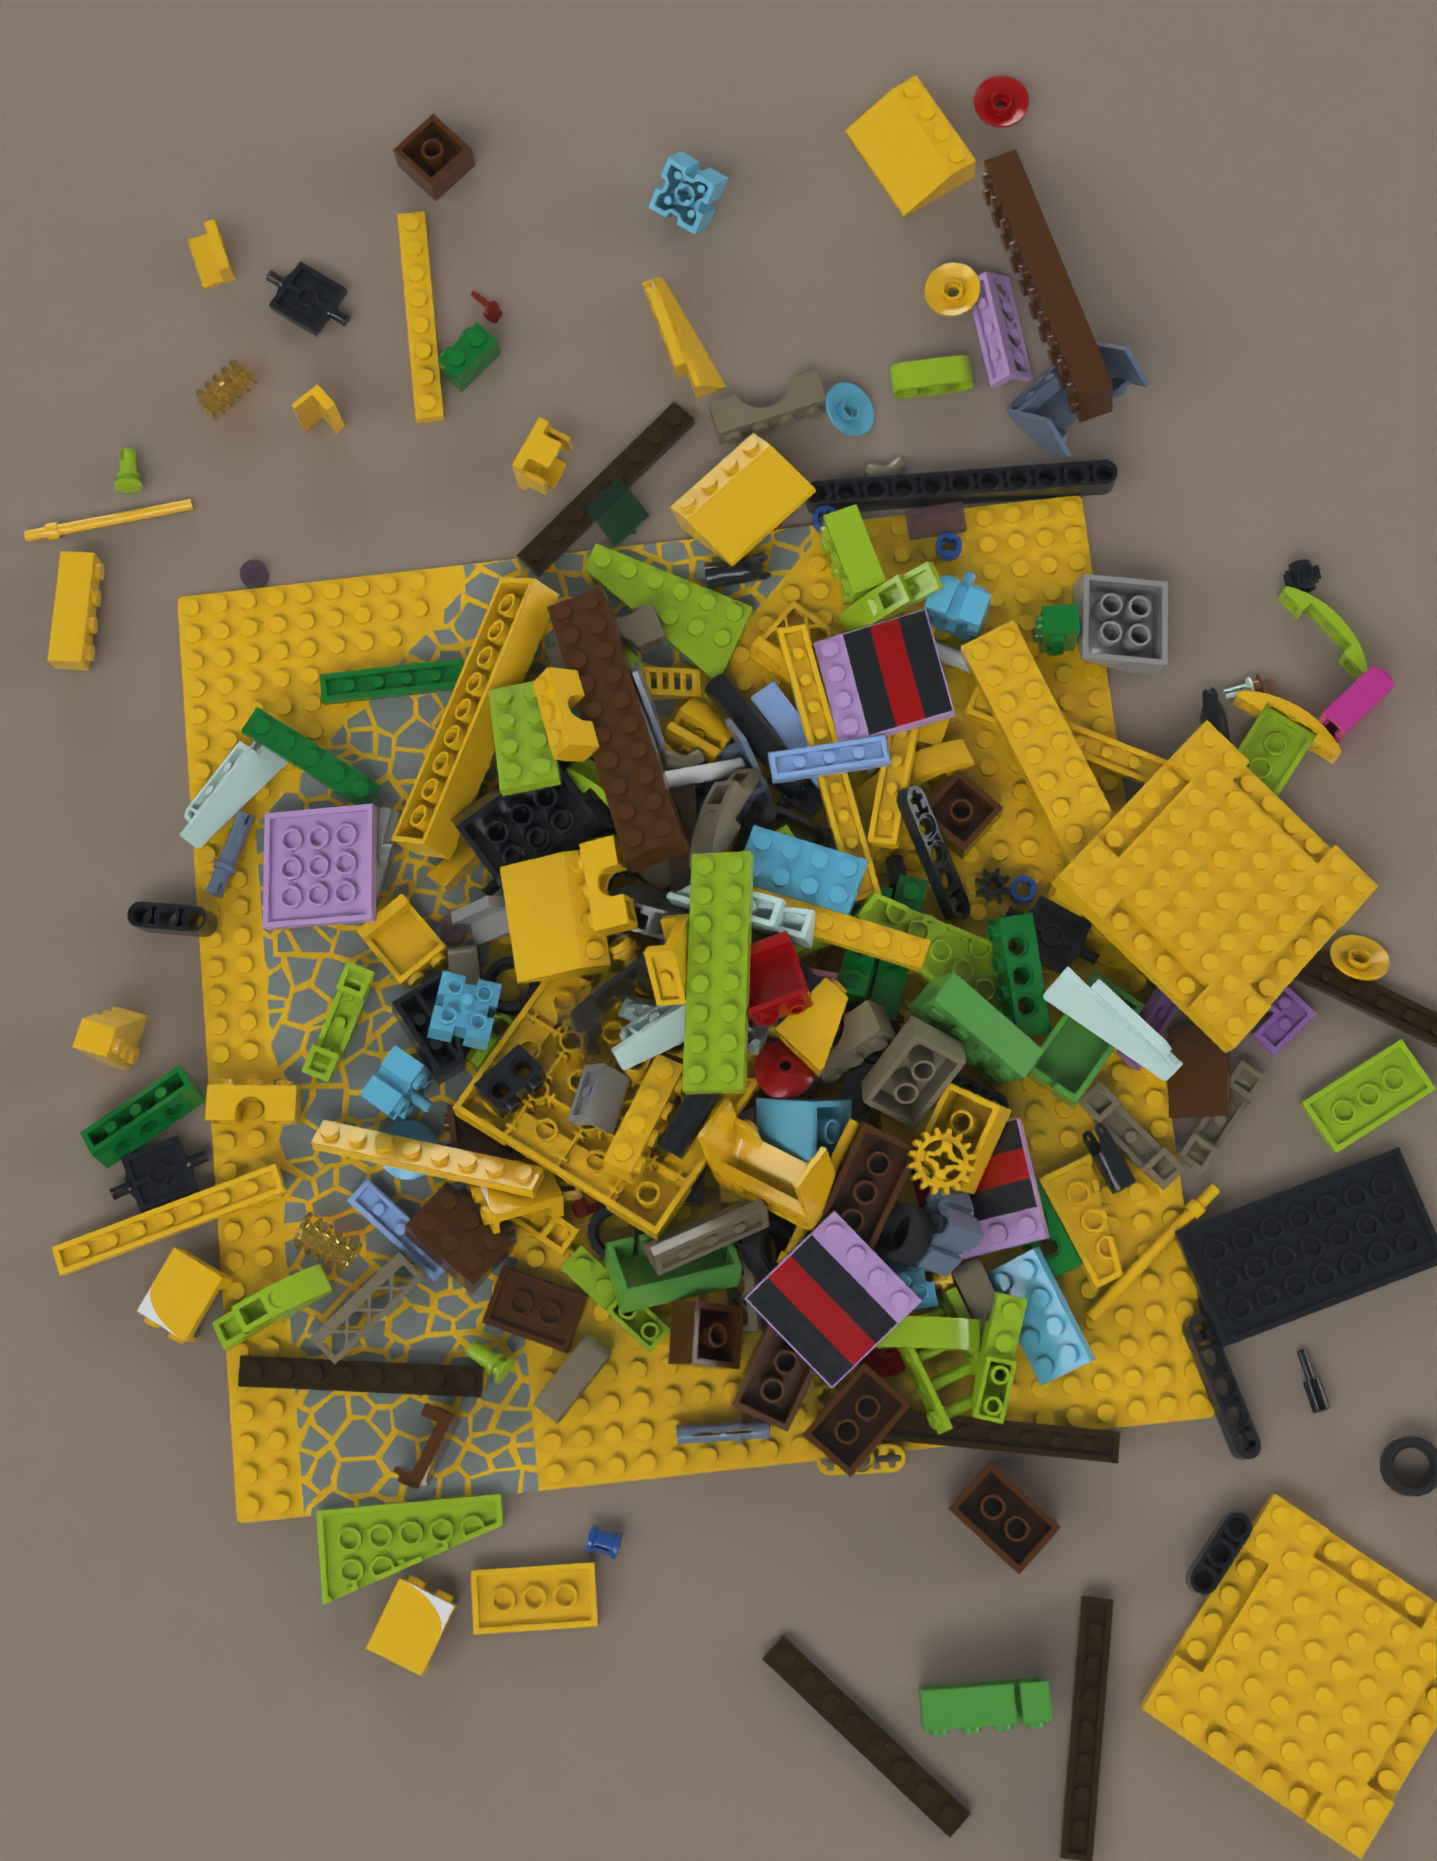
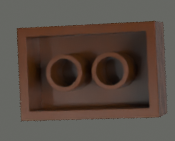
M448 1182L405 1225V1236L470 1294H473L513 1251L515 1243L501 1229L500 1233L493 1234L490 1225H484L480 1210Z
M863 1363L803 1435L848 1476L852 1477L913 1405L868 1365Z
M991 1462L986 1463L947 1508L1019 1575L1061 1528L1059 1524Z

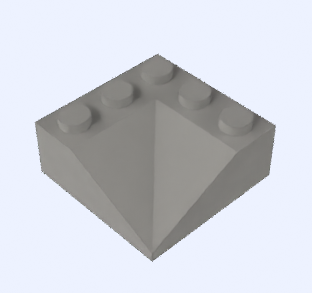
M1084 573L1073 586V604H1078L1080 628L1078 645L1081 659L1126 673L1154 676L1159 674L1168 665V582Z

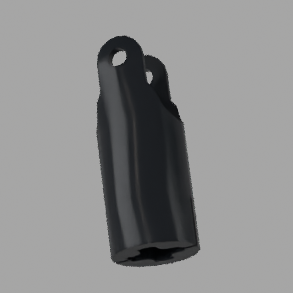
M763 554L743 557L733 567L724 560L704 563L707 588H718L769 579L771 577L770 572L752 573L745 570L752 564L767 561L768 556Z
M1212 687L1204 689L1202 695L1203 707L1200 723L1202 725L1208 720L1231 743L1227 716L1221 703L1218 701L1217 691Z
M1099 1123L1095 1126V1132L1100 1140V1144L1093 1133L1089 1131L1083 1133V1140L1113 1195L1128 1188L1137 1181L1105 1125Z

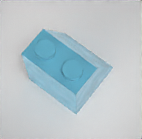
M771 1097L757 1098L756 1126L758 1127L757 1132L761 1140L804 1162H807L810 1157H814L821 1146L827 1149L829 1157H831L849 1118L852 1119V1100L777 1099Z

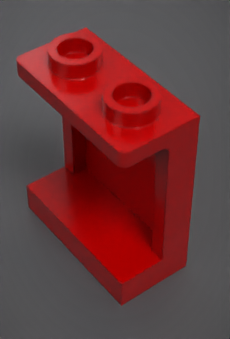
M787 930L752 943L749 1009L747 1011L755 1026L771 1025L779 1018L790 1014H800L806 1008L814 1006L795 944Z

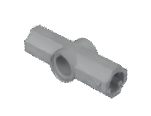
M377 807L376 898L380 897L387 868L391 867L394 860L395 843L391 841V838L401 816L400 812L385 807Z

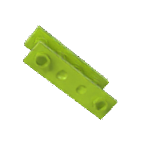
M956 1287L936 1297L938 1300L937 1307L918 1315L971 1319ZM897 1348L928 1411L926 1417L930 1426L937 1430L939 1435L952 1429L953 1426L949 1419L972 1408L973 1394L943 1408L936 1390L969 1374L974 1376L976 1374L979 1351H963L966 1357L965 1363L929 1379L921 1362L948 1349H919L916 1351L915 1348Z

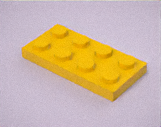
M595 1562L471 1570L473 1635L599 1626Z

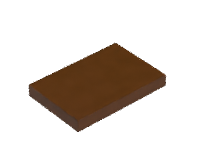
M1199 1027L1167 1028L1168 1043L1172 1048L1170 1052L1183 1063L1168 1079L1169 1118L1231 1116L1230 1051L1225 1053Z
M503 1265L482 1323L568 1354L589 1295Z

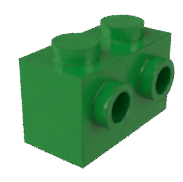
M476 322L471 328L468 327L461 333L459 340L452 347L445 348L437 361L442 375L458 390L463 392L501 353L497 339Z
M1078 604L1042 606L1040 616L1035 617V626H1033V642L1039 643V653L1047 652V655L1057 656L1063 654L1064 651H1074L1080 633Z

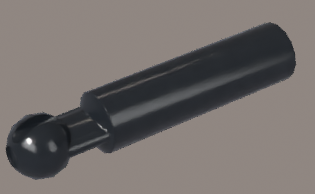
M719 674L711 679L704 689L705 694L726 719L730 718L747 739L751 750L763 765L769 766L768 753L787 750V746L727 674ZM807 779L780 784L788 791L797 792L805 787Z
M748 1019L749 1045L756 1035V1027L750 1019ZM722 1093L686 1094L658 1140L657 1145L683 1159Z

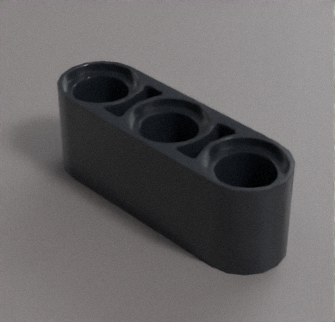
M139 901L132 904L127 912V919L132 926L149 933L209 937L216 931L218 926V920L213 913L194 905ZM149 912L148 919L142 922L143 915ZM176 914L175 921L170 925L169 920L171 916ZM203 916L202 924L196 927L197 920Z
M1230 1512L1221 1518L1187 1571L1186 1583L1192 1591L1199 1594H1209L1217 1588L1251 1535L1252 1523L1245 1514ZM1235 1517L1240 1519L1243 1524V1530L1237 1536L1232 1535L1228 1527L1229 1522ZM1217 1544L1223 1545L1226 1549V1557L1221 1562H1216L1211 1553L1213 1547ZM1201 1570L1206 1571L1209 1575V1583L1205 1588H1198L1194 1582L1195 1575Z

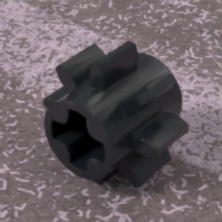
M1308 559L1297 560L1288 565L1289 570L1285 571L1286 574L1283 575L1285 586L1293 587L1306 593L1316 589V583H1319V579H1321L1319 565L1312 566Z
M999 868L995 870V873H989L986 869H983V880L976 878L974 882L976 886L981 887L975 896H983L986 899L985 905L987 906L990 901L994 900L999 905L1002 904L1001 895H1009L1011 891L1008 887H1004L1010 877H1002L999 874ZM991 882L997 883L994 892L988 890Z

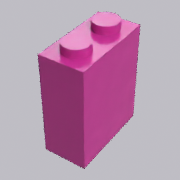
M1372 665L1322 713L1318 721L1325 726L1339 744L1383 703L1395 686L1392 682V677L1384 669H1378L1375 665Z

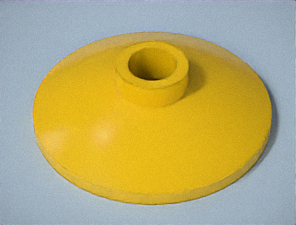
M957 262L946 263L937 267L927 278L924 288L925 298L929 307L934 312L947 317H955L968 312L977 303L981 292V285L976 272L971 267ZM953 290L959 292L958 295L954 297L949 296V293Z
M1341 936L1333 942L1330 948V957L1334 965L1341 972L1355 979H1379L1386 974L1390 966V959L1385 949L1377 942L1364 936Z

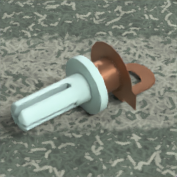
M1256 674V680L1252 681L1248 677L1245 679V684L1224 689L1223 695L1225 699L1236 697L1239 691L1269 693L1275 691L1277 686L1273 679L1261 680L1259 674ZM1269 682L1271 688L1264 690L1263 683Z

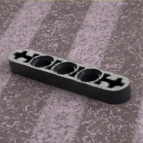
M914 785L901 788L897 794V805L941 912L948 921L964 920L969 916L970 903L927 797L919 786ZM920 820H923L925 823V834L920 830ZM932 847H934L936 850V861H934L931 857ZM943 873L946 875L948 880V885L946 888L943 886L942 883Z
M1204 1314L1189 1316L1182 1325L1183 1335L1229 1450L1237 1459H1254L1261 1451V1442L1225 1351L1220 1346L1211 1320ZM1197 1324H1202L1203 1329L1199 1331L1200 1333H1195L1193 1327ZM1207 1339L1210 1342L1209 1344H1204L1200 1346L1198 1344V1342H1203ZM1207 1349H1211L1216 1355V1362L1213 1366L1207 1365L1204 1361L1203 1355ZM1219 1378L1224 1379L1227 1383L1228 1390L1225 1395H1220L1215 1389V1383ZM1231 1407L1235 1408L1240 1416L1236 1425L1231 1424L1227 1419V1412ZM1245 1429V1431L1239 1432L1240 1434H1234L1233 1430ZM1244 1441H1249L1250 1446L1242 1451L1240 1445Z

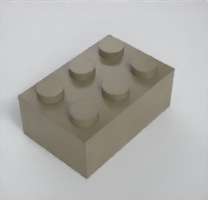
M911 1016L862 1080L863 1103L915 1129L965 1065L966 1057L963 1043Z

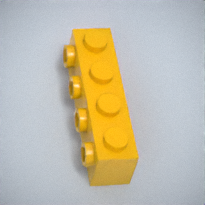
M60 551L47 659L55 669L89 671L90 661H94L95 647L92 644L93 634H97L98 631L96 609L101 605L99 583L100 580H103L105 573L104 564L95 553Z
M660 1054L655 1056L602 1160L605 1172L633 1184L637 1174H642L648 1160L646 1156L650 1148H654L657 1145L661 1136L660 1128L664 1120L668 1121L675 1107L673 1102L677 1094L681 1095L683 1093V1064Z

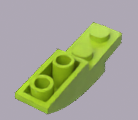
M927 561L904 575L898 574L876 587L845 609L839 617L845 631L850 632L899 617L900 612L939 592L944 587L933 562Z
M581 1245L561 1264L560 1268L649 1352L671 1330L648 1308L621 1314L607 1269Z
M319 1263L286 1277L231 1307L232 1311L213 1321L212 1325L223 1349L230 1350L278 1320L285 1321L335 1290L323 1265Z
M995 1291L989 1321H985L978 1354L972 1404V1417L1004 1423L1017 1365L1014 1358L1028 1299Z

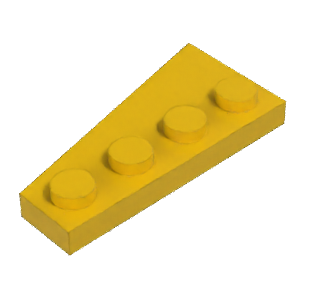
M1088 1154L1038 1179L1078 1254L1082 1262L1081 1267L1093 1290H1096L1123 1276L1114 1239L1110 1235L1107 1224L1108 1217L1106 1209L1102 1205L1098 1179L1094 1175L1093 1160L1091 1154Z

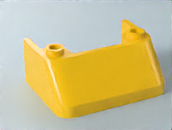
M725 1099L697 1136L714 1178L726 1189L751 1202L761 1198L768 1211L805 1230L813 1231L821 1220L836 1175L827 1149L821 1146L814 1157H810L807 1162H804L762 1141L757 1132L758 1127L748 1119L741 1120L737 1118L731 1101Z

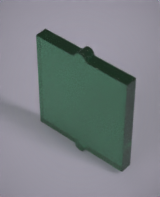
M620 478L613 481L605 490H600L598 492L599 495L584 508L615 547L619 546L630 534H636V529L650 517Z

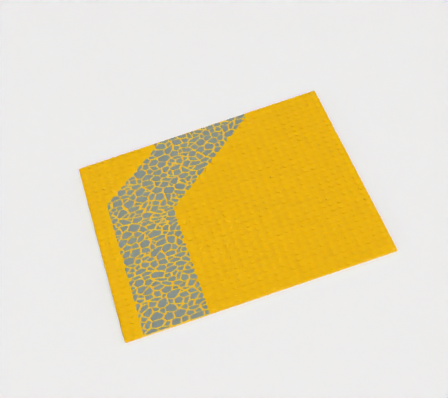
M1075 495L863 519L886 581L898 574L904 575L927 561L933 562L938 575L953 576L960 581L959 585L965 572L974 573L976 578L973 585L983 587L987 590V593L992 594L988 615L979 637L1014 620L1065 720L1117 740L1106 666L1082 660L1078 640L1074 651H1064L1063 654L1057 656L1047 655V652L1039 653V643L1033 642L1035 617L1040 616L1042 606L1073 604L1074 584L1084 573L1093 574L1083 502L1080 496ZM813 525L773 530L744 556L767 555V561L752 564L745 570L752 573L770 572L771 577L769 579L710 589L753 607V613L725 672L752 705L750 697L774 681L798 712L791 686L750 657L752 643L758 636H762L792 600L838 633H846L839 615L850 605H844L839 591L842 588L840 579H834L830 569V563H832L830 553H824L820 542L822 535L815 530ZM946 532L956 534L962 541L959 557L949 562L941 560L936 554L937 539ZM696 539L609 548L707 588L704 563L722 561L720 557ZM944 542V547L942 550L945 551L949 549L951 552H953L955 544L952 543L949 545L946 542ZM592 550L563 553L539 577L533 574L518 559L180 597L177 605L190 803L239 741L249 747L252 745L254 740L241 733V730L256 707H259L380 784L381 788L371 804L376 805L378 808H390L402 814L453 691L323 705L321 700L320 674L463 658L465 662L500 578H535L559 594L556 602L559 603L601 587L584 570ZM603 588L615 616L624 617L632 613L624 606V603ZM926 599L900 612V616L923 610ZM794 611L787 618L788 627L804 624L803 618ZM551 619L548 621L545 635L538 645L534 655V662L529 668L523 683L535 681L547 667H552L545 650L552 647V643L557 641ZM810 631L811 643L827 639L826 634L822 631ZM937 631L935 641L960 650V646L968 643L946 631L943 633ZM772 635L768 641L775 646H780L777 635ZM669 644L644 655L635 647L629 645L646 667L697 669L688 658ZM813 650L815 660L818 661L816 651ZM941 662L956 714L955 717H951L950 727L944 742L957 739L964 740L975 765L960 772L1004 808L1001 817L964 859H961L948 848L970 903L969 916L964 920L948 921L945 919L929 882L921 913L935 917L936 920L951 924L988 940L987 927L989 926V919L1004 917L1010 906L1027 914L1034 907L1040 895L1043 897L1047 896L1053 886L1051 882L1068 863L999 728L965 715L968 702L975 686H977L971 673ZM818 668L820 677L823 680L820 668ZM700 670L701 699L698 700L721 713L704 692L711 678ZM686 677V690H692V677ZM663 678V689H668V678ZM675 678V690H680V678ZM651 679V688L657 689V679ZM690 699L653 700L663 736L666 727L671 721H674L678 710ZM733 738L730 740L728 746L735 743ZM495 752L491 759L490 768L481 783L479 795L474 802L499 785ZM754 754L767 782V778L771 775L770 766H764ZM287 763L239 810L248 813V817L253 815L255 820L251 825L236 862V873L231 875L223 898L212 896L213 893L208 894L205 892V889L215 869L213 867L214 861L218 860L237 814L225 823L201 848L197 849L193 846L197 906L213 913L218 920L217 929L211 936L199 937L209 1084H216L219 1079L234 1080L237 1085H246V1080H262L264 1085H276L278 1080L293 1081L294 1085L302 1089L300 1125H270L265 1121V1106L261 1101H254L246 1105L242 1112L241 1124H211L215 1186L276 1163L279 1165L287 1193L217 1219L221 1272L233 1279L227 1290L222 1289L223 1313L225 1315L232 1311L231 1307L256 1292L319 1263L323 1265L335 1290L285 1321L278 1320L232 1349L226 1350L237 1520L240 1523L315 1516L317 1510L497 1493L507 1495L816 1461L815 1445L803 1435L814 1422L813 1393L820 1385L827 1384L821 1377L814 1375L788 1432L770 1424V1439L743 1440V1443L739 1444L736 1441L681 1445L677 1443V1425L735 1422V1419L741 1418L742 1421L760 1420L731 1406L730 1399L762 1331L742 1333L740 1369H708L668 1364L671 1330L649 1352L591 1296L588 1298L568 1354L482 1323L503 1265L588 1295L560 1268L561 1264L579 1245L585 1248L606 1268L604 1259L592 1249L588 1240V1224L591 1217L598 1209L605 1205L591 1196L583 1195L581 1200L564 1202V1216L561 1218L580 1230V1233L564 1256L551 1249L510 1219L501 1221L500 1229L515 1241L513 1251L473 1294H470L446 1271L435 1282L407 1257L408 1261L425 1278L340 1359L482 1366L466 1356L469 1346L474 1340L478 1339L496 1354L502 1353L505 1355V1360L510 1357L515 1359L512 1370L499 1384L494 1382L495 1375L490 1376L486 1373V1368H484L483 1398L238 1386L240 1355L329 1359L310 1337L387 1262L401 1251L347 1201L367 1178L411 1218L446 1182L453 1186L476 1208L480 1210L481 1207L480 1203L474 1202L471 1192L466 1189L467 1183L431 1175H424L414 1180H402L388 1173L383 1165L321 1152L312 1148L311 1141L323 1120L383 1133L397 1123L369 1104L359 1094L371 1077L376 1075L381 1068V1063L394 1045L425 1065L427 1070H429L392 1013V1001L443 971L449 972V962L447 958L438 968H430L423 974L425 977L418 985L412 988L408 986L404 989L356 932L365 923L266 930L263 928L265 813L354 805L298 768ZM1088 763L1113 814L1116 815L1126 804L1122 776ZM863 770L848 772L867 841L872 814L868 816L857 790L874 775H869ZM944 772L927 781L932 789L927 798L928 802L931 801L952 776L948 777ZM767 783L773 795V802L770 808L740 825L741 828L726 852L743 851L754 825L772 831H777L787 825L795 838L820 845L822 839L820 833L825 828L827 822L825 807L823 806L811 820L799 809L792 806L778 818L776 813L774 815L770 809L778 803L781 796L777 790ZM576 786L584 800L600 799L591 788L583 793ZM919 824L921 832L925 834L926 828ZM907 830L899 842L898 849H895L891 856L902 855L907 876L929 881ZM589 837L582 843L600 839L603 837ZM395 843L393 863L390 868H387L380 897L376 898V914L402 893L448 948L474 945L471 924H453L451 912L487 896L481 890L493 877L486 867L481 863L471 875L467 874L448 894L426 875L445 858L417 855ZM932 847L931 857L934 861H936V850L934 847ZM885 864L877 876V880L880 886L888 887L891 883L887 865ZM999 868V874L1002 877H1010L1004 887L1010 889L1011 883L1015 878L1028 876L1035 881L1037 891L1034 899L1028 904H1017L1011 899L1010 895L1002 894V904L999 905L994 900L990 901L987 906L985 905L986 899L983 896H975L981 887L976 886L974 882L976 878L983 880V869H986L989 873H995V870ZM618 872L615 874L613 885L608 892L610 896H613L615 890L642 882L635 876L629 878L623 872ZM943 873L942 883L943 886L946 888L948 885V880L946 875ZM991 882L988 890L994 892L997 883ZM1022 883L1018 884L1016 894L1019 896L1024 894V897L1029 896L1028 890L1030 887L1027 884H1024V887H1022ZM500 888L493 896H504L502 889ZM203 916L198 919V927L203 922ZM1092 925L1086 936L1084 946L1100 954L1095 965L1078 956L1069 968L1085 983L1093 972L1096 971L1146 1005L1153 993L1152 981L1104 934ZM629 931L628 935L630 938H634L637 941V945L643 949H646L647 946L661 945V939ZM510 934L479 946L483 979L485 972L492 963L501 958L513 956ZM1011 939L1009 941L1008 947L1010 950L1015 951L1011 948L1014 943V941ZM833 945L818 970L833 973L841 970L846 949ZM348 961L374 971L375 975L352 1040L333 1078L328 1083L301 1072L312 1044H316L338 991L336 989L337 983ZM1041 965L1046 992L1060 974ZM515 969L505 970L500 973L495 983L502 984L499 998L504 1002H518L527 995L529 990V983L517 984ZM918 973L906 978L899 1010L907 1011L905 1002L909 1000L913 1003L916 994H919L926 985L927 981ZM1022 999L1018 1002V1009L1021 1013L1025 1010V1002ZM1047 1002L1052 1031L1064 1013ZM846 1006L843 1016L855 1009V1007ZM518 1015L508 1016L514 1021ZM898 1015L896 1022H897V1021H900V1020H904L903 1018H901V1017ZM498 1024L495 1028V1034L503 1036L508 1030L509 1024ZM896 1025L892 1026L897 1035L901 1028H897ZM1051 1032L1028 1037L1041 1047ZM459 1037L465 1059L472 1047L463 1046L464 1038ZM887 1047L880 1051H876L878 1058L881 1057V1055L884 1053ZM1115 1048L1081 1098L1100 1081L1121 1102L1120 1105L1162 1148L1165 1147L1177 1159L1172 1118H1169L1167 1081H1163L1143 1066L1139 1071L1129 1068L1116 1053L1117 1049ZM465 1059V1069L440 1085L432 1075L430 1078L432 1083L425 1094H423V1096L433 1102L432 1108L429 1112H425L415 1105L413 1111L405 1120L418 1121L428 1126L435 1134L439 1145L446 1146V1144L451 1143L450 1132H445L443 1114H448L447 1106L455 1105L479 1071V1068ZM967 1063L959 1071V1073L1003 1094L1008 1100V1109L1012 1110L1008 1120L1014 1118L1022 1119L1031 1162L1037 1180L1090 1154L1083 1140L1084 1132L1089 1131L1093 1133L1100 1144V1140L1095 1132L1096 1124L1078 1102L1074 1108H1071L1051 1094L1052 1086L1048 1085L1044 1089L1027 1076L1024 1079L994 1085L987 1082L982 1077V1072L974 1065ZM847 1071L842 1073L837 1081L826 1084L817 1090L816 1095L811 1098L842 1099ZM962 1086L963 1088L972 1091L971 1088L967 1086ZM760 1088L758 1092H754L743 1110L756 1106L757 1098H771V1096ZM940 1098L937 1099L929 1111L935 1110ZM991 1099V1101L999 1104L996 1100ZM871 1107L868 1124L876 1128L878 1126L879 1110ZM1121 1152L1137 1181L1128 1188L1112 1195L1094 1160L1092 1167L1095 1178L1098 1179L1101 1190L1099 1193L1103 1208L1106 1209L1110 1235L1114 1239L1122 1273L1124 1274L1185 1211L1180 1175L1165 1190H1162ZM708 1163L703 1207L682 1205L666 1229L693 1223L727 1208V1205H721L720 1186L714 1178ZM909 1172L899 1193L898 1204L909 1203L918 1206ZM573 1185L559 1186L561 1192L575 1190ZM768 1211L769 1220L780 1219L785 1221L792 1228L793 1232L795 1231L797 1225ZM617 1215L606 1218L599 1228V1238L605 1247L607 1242L629 1237L634 1239L635 1229L633 1225ZM905 1232L902 1244L905 1242L907 1232ZM770 1235L772 1263L774 1265L777 1252L775 1242ZM879 1238L873 1249L874 1252H881ZM1176 1239L1159 1254L1094 1322L1085 1313L1119 1278L1093 1290L1080 1266L1055 1279L1095 1360L1041 1386L1018 1341L1014 1358L1017 1365L1010 1392L1011 1400L1008 1401L1004 1420L1103 1430L1203 1419L1214 1415L1213 1407L1182 1331L1184 1320L1189 1316L1200 1314L1196 1287ZM1043 1240L1039 1244V1248L1044 1255L1050 1256L1055 1254L1056 1247L1052 1241ZM1020 1245L963 1259L959 1265L978 1257L986 1273L1026 1252ZM738 1247L736 1251L741 1261L742 1250ZM402 1265L394 1273L393 1286H408L415 1277ZM931 1272L925 1273L926 1282H933ZM390 1278L381 1286H390ZM740 1278L738 1291L742 1295L745 1290V1282ZM727 1289L673 1302L700 1301L728 1305ZM935 1289L936 1297L942 1294L941 1289ZM376 1290L371 1297V1308H385L389 1304L390 1290ZM393 1290V1299L402 1290ZM368 1299L358 1308H367ZM672 1302L648 1307L671 1329ZM744 1308L742 1326L748 1325L747 1311ZM928 1310L911 1311L907 1316H918ZM353 1312L349 1316V1330H362L367 1325V1312ZM371 1312V1320L380 1312ZM345 1321L337 1329H345ZM1197 1324L1193 1327L1195 1333H1200L1202 1324ZM332 1333L323 1341L335 1355L345 1346V1333ZM349 1333V1342L358 1333ZM587 1334H590L609 1349L612 1355L563 1419L556 1424L535 1407L533 1403ZM1204 1341L1198 1342L1199 1346L1205 1344ZM878 1348L881 1352H886L888 1350V1348ZM946 1350L921 1363L929 1379H932L965 1363L966 1357L963 1351ZM1205 1350L1204 1355H1203V1358H1204L1205 1363L1207 1364V1357H1206V1350ZM858 1363L834 1387L840 1391L861 1365ZM907 1368L897 1375L881 1377L913 1405L909 1409L910 1411L928 1412ZM969 1374L936 1390L943 1408L973 1394L975 1375ZM825 1389L823 1394L817 1397L818 1402H823L825 1409L835 1395H830L829 1390ZM430 1403L462 1419L429 1486H420L419 1489L414 1487L413 1489L397 1481L399 1475L392 1471L395 1466H404L412 1471L414 1470L437 1423L421 1415L425 1404ZM972 1408L959 1414V1416L972 1417ZM706 1432V1433H694V1434H709V1433H720V1432ZM883 1440L880 1443L898 1445L903 1451L947 1447ZM879 1449L873 1451V1454L879 1453ZM894 1449L888 1450V1453L894 1452ZM826 1456V1458H821V1460H828V1459H829L827 1456Z

